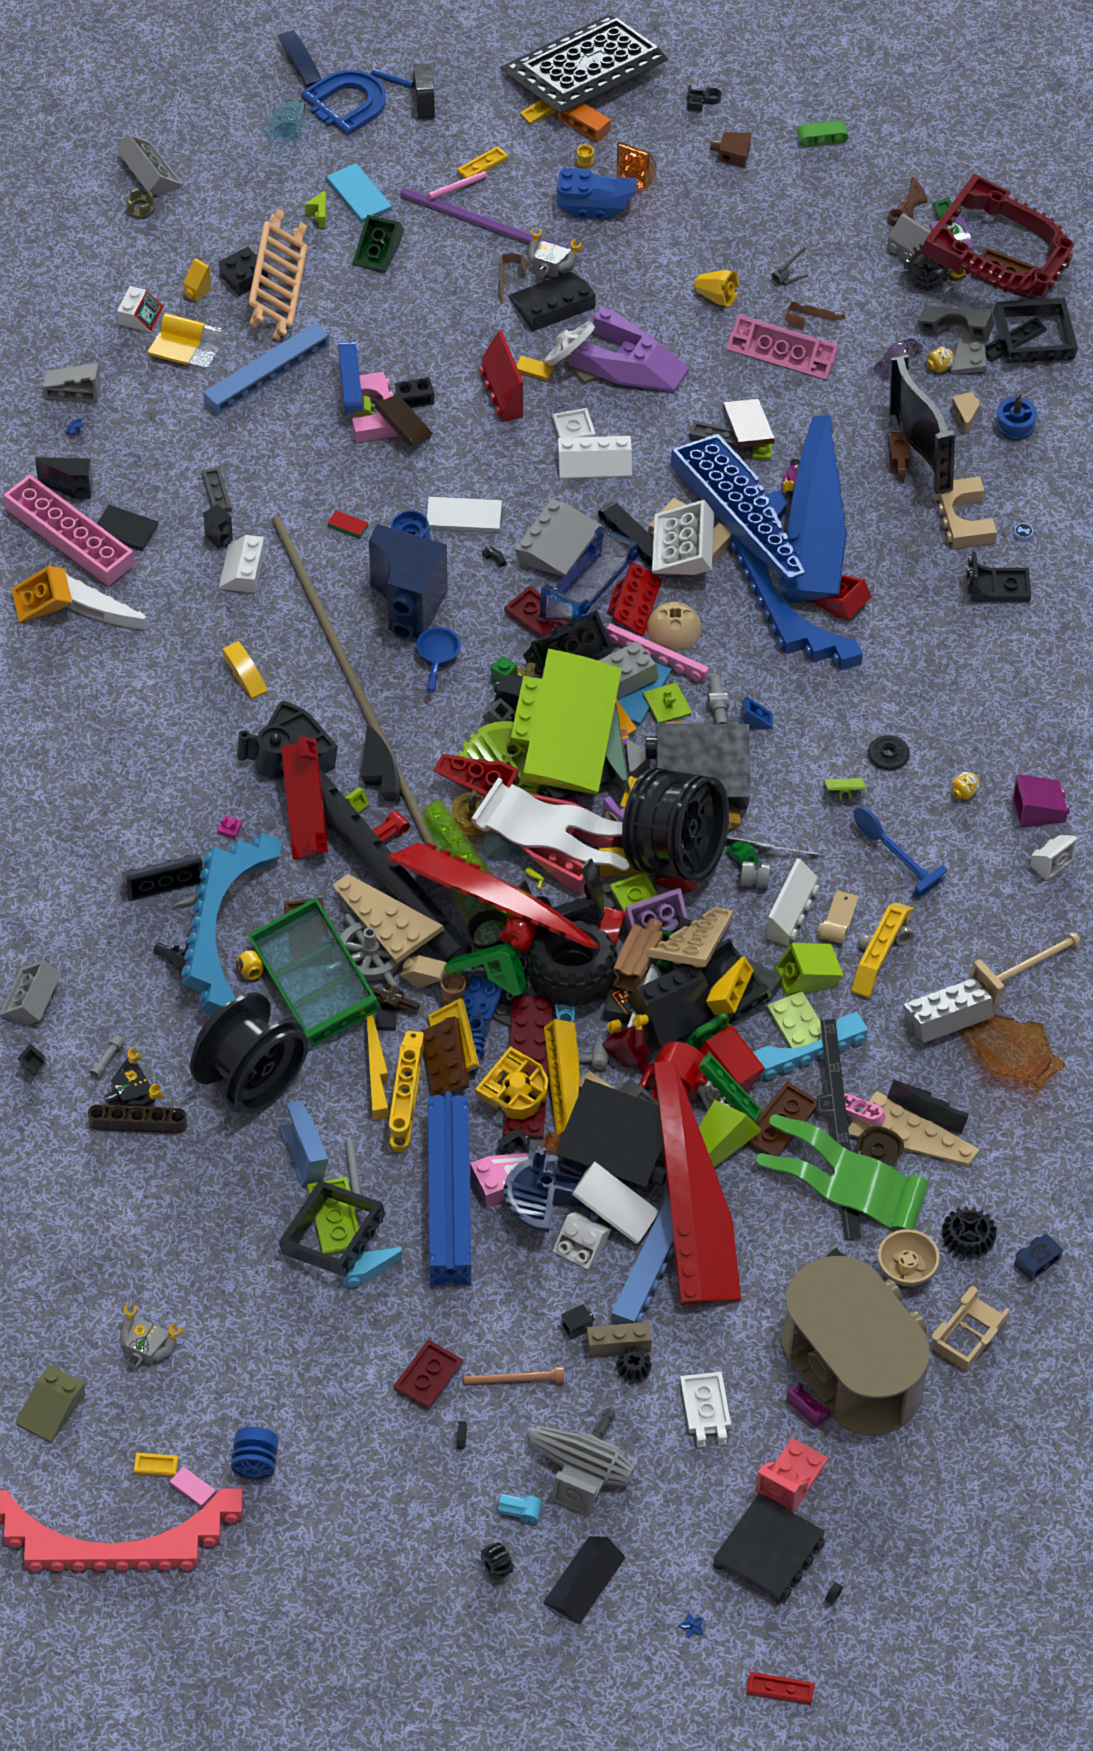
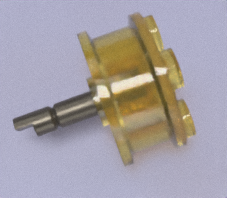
M472 790V792L463 793L455 798L451 806V822L459 834H461L462 830L467 837H478L488 832L478 829L471 821L473 815L485 799V795Z

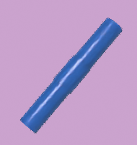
M373 69L371 72L373 76L412 88L414 85L413 81L376 69Z

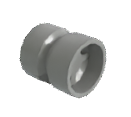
M743 861L740 886L752 887L756 885L757 888L768 889L770 864L759 863L756 866L754 862Z

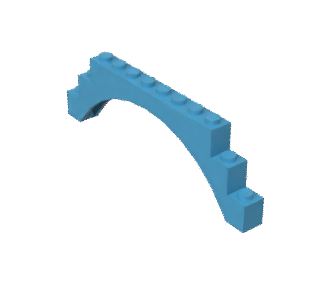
M263 832L257 838H253L251 844L238 839L233 845L229 846L227 851L214 847L210 852H206L203 858L204 868L200 873L201 884L197 889L198 900L194 905L195 916L190 925L192 932L188 937L187 943H189V948L184 956L186 963L182 969L181 976H183L182 985L201 992L199 1001H201L200 1010L212 1015L223 1005L236 999L224 977L217 954L215 931L221 900L235 879L249 871L272 865L280 857L282 840Z

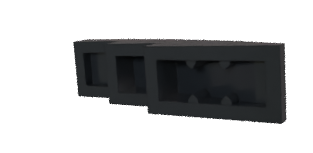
M893 1080L887 1095L888 1099L926 1120L962 1134L969 1113L951 1108L949 1102L931 1097L932 1092Z

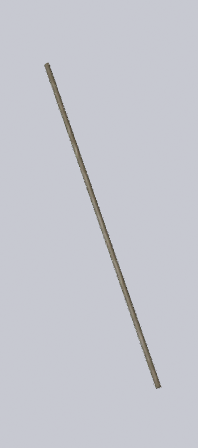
M276 515L272 518V522L369 726L381 736L396 762L400 775L402 796L425 844L430 842L436 845L281 517ZM446 887L466 928L471 916L458 890ZM476 929L474 942L484 944Z

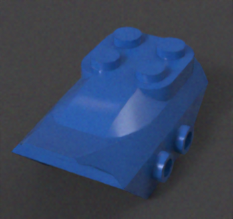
M564 168L559 172L557 206L573 218L610 220L624 211L628 200L636 194L637 178L593 175L588 169Z

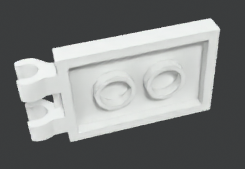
M722 1372L680 1376L689 1434L696 1433L697 1448L706 1447V1434L717 1433L718 1446L727 1445L726 1430L731 1429V1421Z

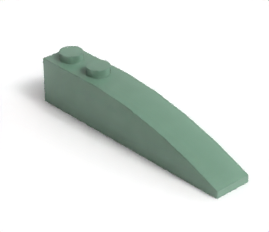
M615 702L605 758L626 792H631L619 713Z

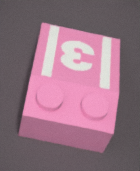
M526 1153L488 1156L470 1163V1176L486 1207L505 1201L503 1195L505 1180L516 1165L529 1159Z

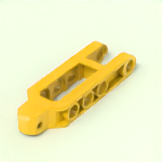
M408 1030L400 1046L389 1119V1130L391 1132L390 1147L395 1152L406 1151L411 1141L424 1047V1033ZM408 1071L412 1073L409 1077L404 1075ZM406 1088L409 1092L404 1094L402 1090ZM397 1139L405 1141L403 1145H396L394 1142Z

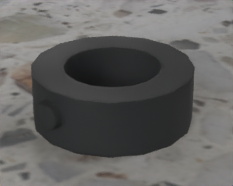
M837 1582L834 1583L828 1591L825 1601L831 1605L834 1604L840 1596L843 1586Z

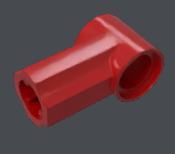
M393 811L387 816L385 822L373 829V831L385 843L396 835L402 836L403 832L406 833L410 828V823L398 811Z

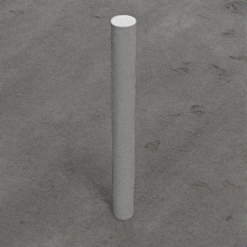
M352 1139L345 1140L351 1188L352 1192L361 1195L354 1144ZM354 1207L355 1212L363 1211L362 1209Z

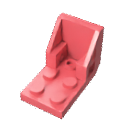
M791 1438L775 1463L771 1461L762 1465L759 1469L756 1492L794 1512L825 1467L829 1458Z

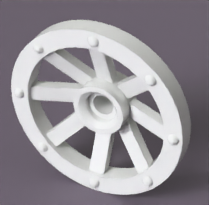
M588 321L574 331H568L567 329L562 331L556 337L557 345L544 360L548 366L556 365L557 362L570 355L594 331L595 326L593 323Z

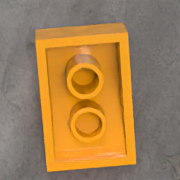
M47 566L11 588L20 623L61 610L72 603L65 568Z

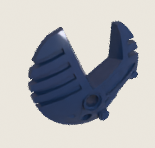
M537 1146L536 1150H534L533 1158H529L516 1165L505 1180L503 1195L510 1213L516 1216L519 1222L536 1231L549 1233L553 1202L584 1206L592 1221L600 1217L572 1195L585 1173L559 1161V1158L555 1155H546L545 1147ZM558 1168H560L569 1173L572 1172L578 1176L558 1173L557 1170Z

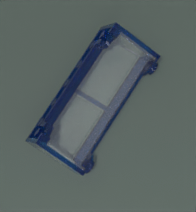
M599 526L595 530L597 538L595 542H590L589 551L556 587L545 584L541 589L540 617L551 620H571L586 615L590 607L627 566L637 559L638 543Z

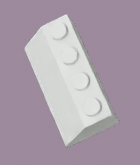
M631 436L558 438L560 479L632 477Z
M796 859L768 916L766 938L789 946L791 940L794 941L796 939L798 925L802 926L805 919L804 913L809 911L812 905L811 898L812 896L816 897L819 891V885H817L818 877L801 859Z

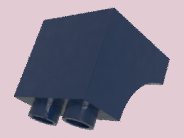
M377 524L369 539L370 587L379 591L388 601L389 630H392L396 636L403 639L418 638L421 633L429 629L447 593V544Z

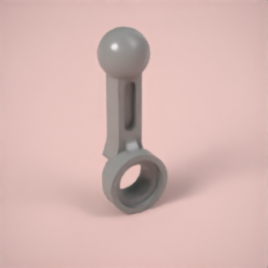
M901 926L895 940L898 945H905L913 941L915 934L911 928ZM873 935L860 936L858 946L862 950H866Z

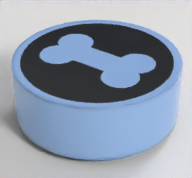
M1021 523L1015 527L1014 536L1019 541H1028L1032 538L1033 528L1029 524Z

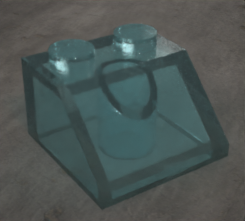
M287 99L273 108L266 135L300 139L306 116L305 101Z

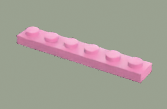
M611 623L606 628L607 635L612 644L626 647L638 641L653 661L672 668L679 674L683 673L694 681L703 683L707 681L709 667Z

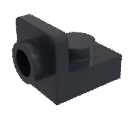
M517 1128L498 1140V1151L504 1155L507 1152L512 1153L520 1146L525 1153H528L530 1140L525 1133L522 1134Z

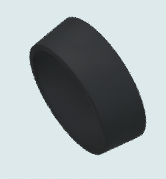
M491 909L481 911L468 922L466 935L477 949L483 950L504 944L500 937L488 944L474 942L476 929L487 921H500L506 927L507 919L500 911Z

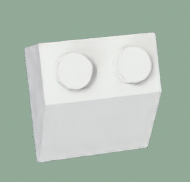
M1059 835L1055 839H1050L1043 848L1033 852L1030 867L1045 880H1048L1074 860L1078 838L1076 836Z

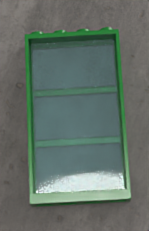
M317 897L305 902L294 910H290L287 914L272 920L269 924L254 930L248 935L254 949L260 956L291 1013L303 1027L311 1047L320 1044L381 1010L377 998Z

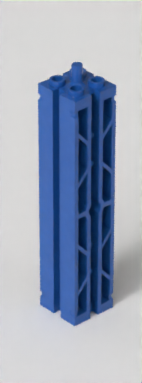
M447 1091L444 1093V1096L428 1097L430 1286H447V1283L471 1285L468 1096H452V1092Z

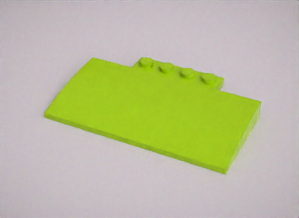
M548 649L543 678L523 676L510 742L529 745L522 781L598 795L622 671L621 668L587 657Z

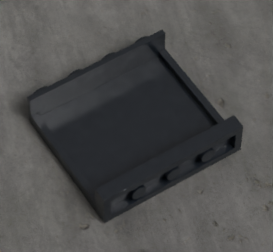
M730 938L717 945L706 967H699L706 978L709 991L742 957L733 946ZM754 971L736 1012L727 1014L729 1017L728 1023L730 1024L735 1023L772 997L769 987L762 983ZM717 1015L707 1023L714 1021L719 1015Z
M758 1493L714 1556L713 1567L718 1570L725 1567L776 1597V1604L779 1605L783 1599L786 1601L792 1592V1585L800 1582L805 1566L807 1568L811 1566L816 1550L820 1552L826 1542L824 1540L825 1531Z

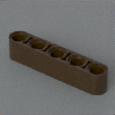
M93 1105L88 1109L89 1125L95 1130L178 1134L187 1129L186 1112L180 1108Z

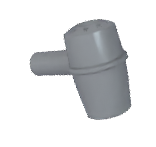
M604 1041L594 1043L592 1054L579 1055V1063L592 1062L594 1069H606L609 1055L608 1050L602 1045Z

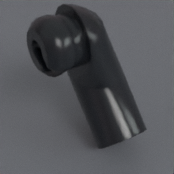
M487 546L482 550V555L486 559L492 556L499 567L506 566L507 562L501 551L492 546Z

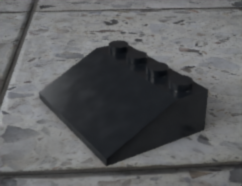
M571 271L508 295L532 332L594 309L596 294L590 285Z
M687 964L636 988L627 998L636 1015L646 1014L648 1016V1024L644 1025L658 1048L694 1032L697 1028L717 1016L714 1015L706 1002L710 994L706 978L699 967H694L691 964Z

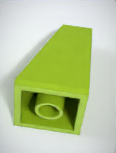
M717 1100L713 1101L699 1125L713 1167L717 1166L761 1131V1128L745 1113Z

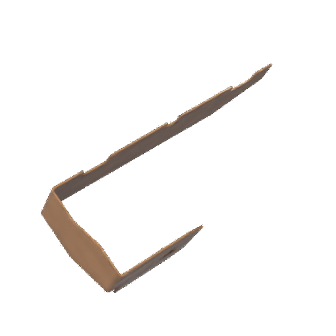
M502 254L500 278L502 303L505 263H521L526 276L527 262L523 254Z
M791 301L785 314V321H788L789 326L801 329L804 328L805 319L801 316L790 314L791 310L831 320L845 319V314L838 315L833 311L822 308L819 310L818 307L806 304L802 306L794 301Z

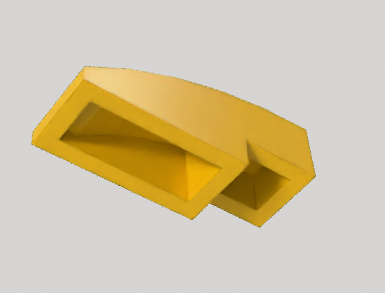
M239 641L223 648V658L251 699L268 692L260 673Z

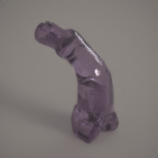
M913 338L894 343L886 351L882 359L875 364L873 370L881 372L884 369L883 376L889 380L890 359L905 355L907 352L920 353L923 349L922 344Z

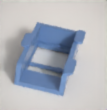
M306 1100L287 1103L286 1107L292 1123L281 1124L278 1128L285 1146L288 1145L296 1167L294 1170L300 1186L317 1183L319 1180L323 1181L329 1160L311 1114H309V1110H306Z

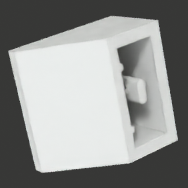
M575 1211L567 1215L552 1252L589 1269L605 1246L611 1229Z

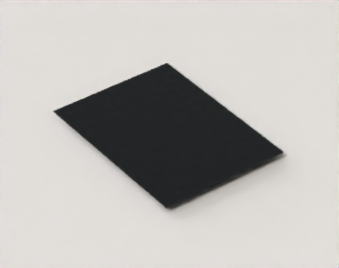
M606 15L499 68L561 114L669 59L655 44L620 19Z

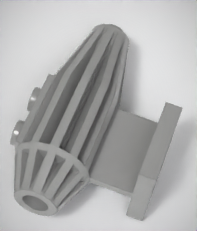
M537 1425L536 1428H531L527 1437L530 1440L529 1445L563 1467L562 1472L558 1471L555 1477L551 1500L587 1516L591 1515L595 1499L602 1486H627L635 1469V1466L619 1451V1447L582 1431L579 1434Z

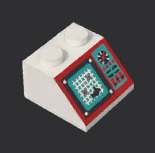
M130 286L117 310L118 325L152 333L164 306L147 290Z

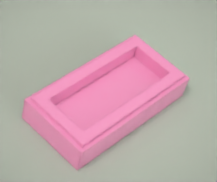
M185 1467L170 1480L171 1486L200 1508H203L216 1494V1490Z

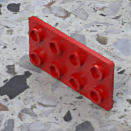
M632 561L629 564L626 576L615 585L607 613L613 615L612 618L636 634L640 636L645 635L647 623L662 581L661 578Z

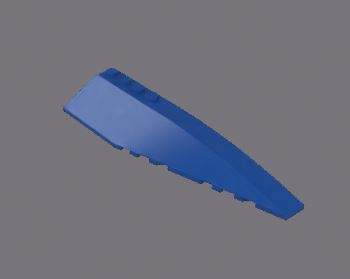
M829 414L812 417L797 472L787 537L789 545H792L794 549V555L798 557L805 571V575L792 580H787L781 576L779 593L788 603L839 596L847 528L844 523L845 514L842 509L843 500L840 495L841 486L838 468L836 467L837 458L834 453L835 444L832 439L833 430Z
M719 434L672 449L670 466L701 500L706 501L714 515L736 538L787 580L805 575L798 557L794 555L792 545L790 546L786 533L782 531L783 527L774 509L769 505L770 501L765 496L764 489L759 484L757 475Z

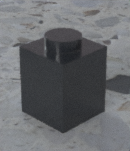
M584 1304L561 1314V1325L571 1340L587 1333V1327H593V1321H595L592 1312L587 1310Z

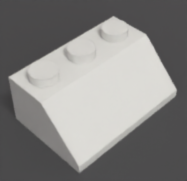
M245 535L228 545L219 589L256 593L265 552L264 537Z

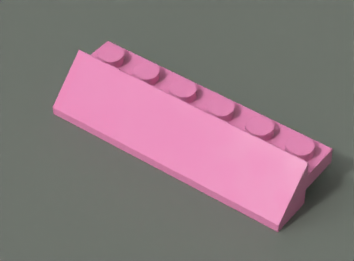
M737 315L726 349L827 380L835 364L839 345L743 315Z

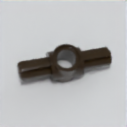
M369 986L383 1010L399 1011L402 1009L414 1014L418 1013L420 1004L404 998V993L399 988L390 986L388 989L380 990ZM364 990L363 995L365 997H368L367 993Z

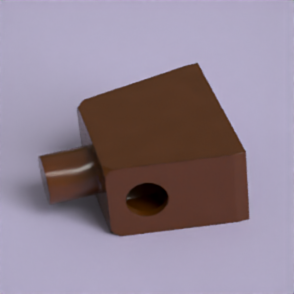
M725 132L721 141L711 140L710 151L719 152V161L745 168L751 145V133Z

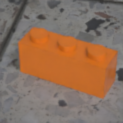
M584 103L561 114L558 112L559 120L596 142H599L611 131V119Z

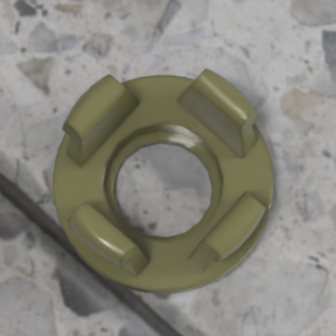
M138 188L131 190L130 199L126 200L127 212L138 218L147 217L155 210L153 194L147 191L146 196L141 195ZM144 204L140 206V211L134 209L136 205Z

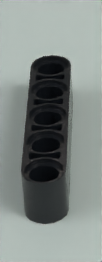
M613 501L598 511L600 520L605 521L603 523L613 532H616L615 534L625 544L628 543L627 546L637 555L639 554V557L648 566L651 565L652 568L654 538L618 503Z

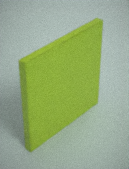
M677 682L643 692L657 723L667 722L692 714Z
M862 778L824 779L827 790H839L840 800H842L844 792H847L848 798L851 799L852 794L850 790L866 789Z

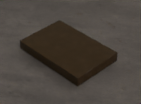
M398 394L382 400L374 406L408 446L423 441L433 434Z

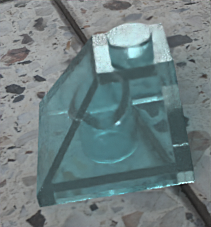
M492 829L482 832L480 845L487 859L501 862L526 854L519 845L510 842L498 832Z

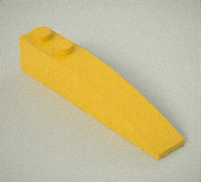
M554 1019L544 1027L556 1136L560 1137L565 1131L578 1098L579 1051L575 1023Z

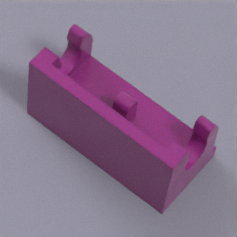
M800 1381L797 1383L795 1390L792 1387L787 1390L786 1401L816 1428L831 1415L830 1408L828 1406L823 1407L806 1392Z

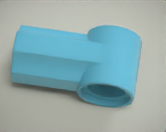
M502 1494L499 1500L498 1513L519 1517L525 1523L530 1521V1524H536L543 1502L534 1496L519 1498Z

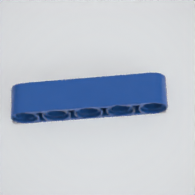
M356 341L338 342L345 413L363 411Z

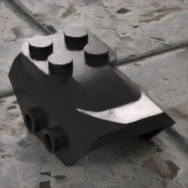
M595 610L580 618H573L568 621L569 624L563 627L557 626L551 630V633L530 642L529 649L523 654L530 672L543 676L548 649L567 652L597 661L608 656L614 649L598 611Z

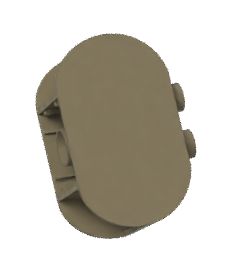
M828 1256L804 1266L793 1277L788 1286L786 1308L789 1317L782 1330L781 1341L783 1351L821 1402L830 1408V1413L842 1427L853 1433L867 1436L893 1432L906 1425L916 1415L922 1402L930 1354L929 1343L925 1334L927 1332L926 1323L916 1310L908 1312L902 1305L901 1291L893 1280L888 1279L884 1282L871 1266L858 1259L846 1256Z

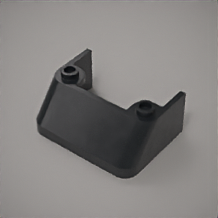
M589 859L580 868L586 882L584 885L586 897L556 907H552L550 900L545 896H537L536 898L571 922L583 921L585 924L596 925L602 921L605 915L604 888L593 860ZM526 880L517 886L531 894ZM536 925V934L541 930H546V928Z

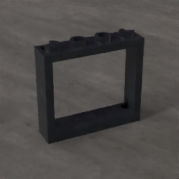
M1065 298L996 302L993 315L1006 363L1017 364L1022 362L1034 363L1038 361L1050 362L1054 360L1075 359L1078 346ZM1060 315L1067 345L1013 348L1006 317Z
M319 1180L278 1243L282 1254L346 1277L351 1268H354L358 1257L364 1253L369 1240L374 1237L379 1224L383 1223L386 1213L382 1202ZM327 1198L369 1212L340 1259L298 1244Z

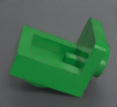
M949 197L932 203L938 221L952 204Z
M743 841L735 842L726 849L727 855L739 862L741 870L743 861L754 862L755 865L759 863L754 847Z

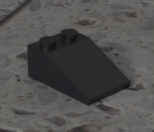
M35 457L37 479L46 487L72 498H91L93 478L90 459Z

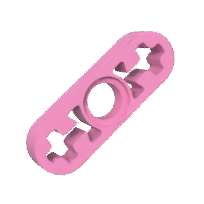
M844 1093L847 1116L872 1126L880 1125L885 1121L886 1116L882 1107ZM865 1107L863 1111L855 1112L856 1109Z

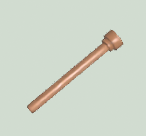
M563 1366L546 1372L464 1376L463 1382L467 1385L552 1380V1382L556 1381L557 1384L564 1383Z

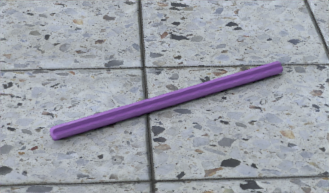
M403 187L400 191V196L527 244L533 241L532 234L436 198L429 200L427 195ZM544 238L538 239V242H540L541 240L567 249H571L563 245L557 244L555 242L546 240Z

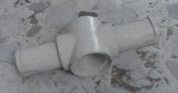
M713 674L709 676L711 689L708 693V707L715 714L716 724H728L726 717L727 709H729L728 693L724 692L721 686L720 675Z

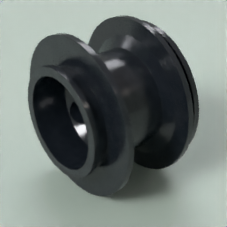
M258 992L240 996L219 1008L207 1020L199 1032L190 1060V1073L194 1080L200 1084H212L225 1078L227 1080L224 1088L225 1104L235 1112L247 1114L266 1108L286 1091L301 1070L308 1052V1039L305 1036L303 1027L298 1022L283 1020L272 1026L268 1025L271 1014L270 1002L267 997Z

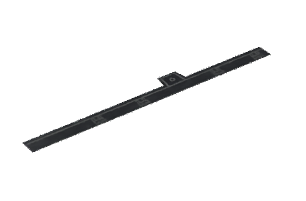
M836 1019L820 1020L828 1093L817 1096L818 1113H831L834 1140L845 1149L851 1151ZM842 1206L845 1239L861 1238L858 1211Z

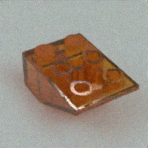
M618 141L616 177L637 178L636 186L648 190L656 177L657 164L651 152Z

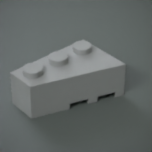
M95 363L46 371L43 384L44 398L98 402L101 388L99 364Z

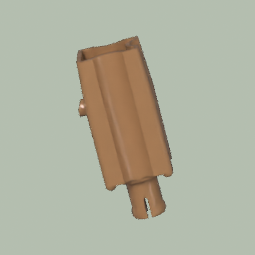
M650 919L645 929L637 924L633 925L613 968V973L616 974L613 981L615 987L633 992L644 984L651 964L656 965L659 960L658 958L648 957V949L651 947L657 948L658 943L663 939V932L660 931L662 923L659 920Z

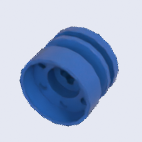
M403 511L397 514L391 521L390 528L431 540L428 519L419 511Z
M261 1427L239 1429L235 1433L234 1452L232 1453L231 1470L234 1474L246 1479L262 1480L272 1477L275 1473V1455L278 1451L279 1437L274 1432Z

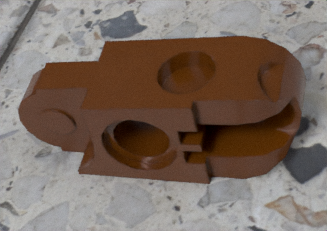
M889 432L888 450L891 474H897V480H905L906 474H909V441H907L906 434L903 432Z

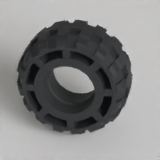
M583 921L572 922L599 945L598 949L584 946L565 938V935L551 932L548 928L539 931L527 951V975L529 976L530 984L542 998H548L552 1000V1003L558 1005L576 1006L591 1004L593 1000L597 1001L604 997L605 993L609 992L616 976L613 973V968L618 956L616 946L613 945L612 940L605 931H600L599 927L593 924H585Z

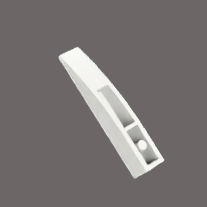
M66 574L72 603L66 607L107 623L143 630L147 628L146 616L143 613L129 608L126 604L119 603L111 596H106L97 589L91 588L82 581L75 580Z

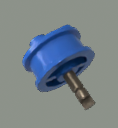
M1017 393L1016 397L1002 401L997 410L996 427L998 431L1011 439L1028 437L1035 429L1036 407L1029 400L1022 398L1021 393Z

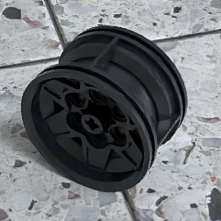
M655 767L643 772L631 789L623 816L622 844L629 865L636 871L695 882L707 878L721 858L728 834L729 802L723 784L714 777Z

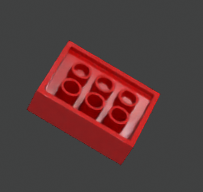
M501 330L497 332L483 355L479 373L481 378H485L486 390H490L491 403L496 405V415L501 417L502 422L523 417L524 382Z

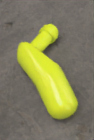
M527 868L525 873L539 881L537 889L541 890L542 883L545 882L544 877L532 868Z

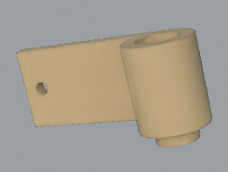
M836 890L827 920L824 923L820 922L817 934H820V939L843 945L859 896Z

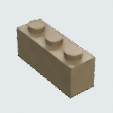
M640 1322L587 1327L589 1357L624 1354L626 1348L629 1351H633L634 1347L637 1349V1352L642 1349L645 1352H651L650 1323Z

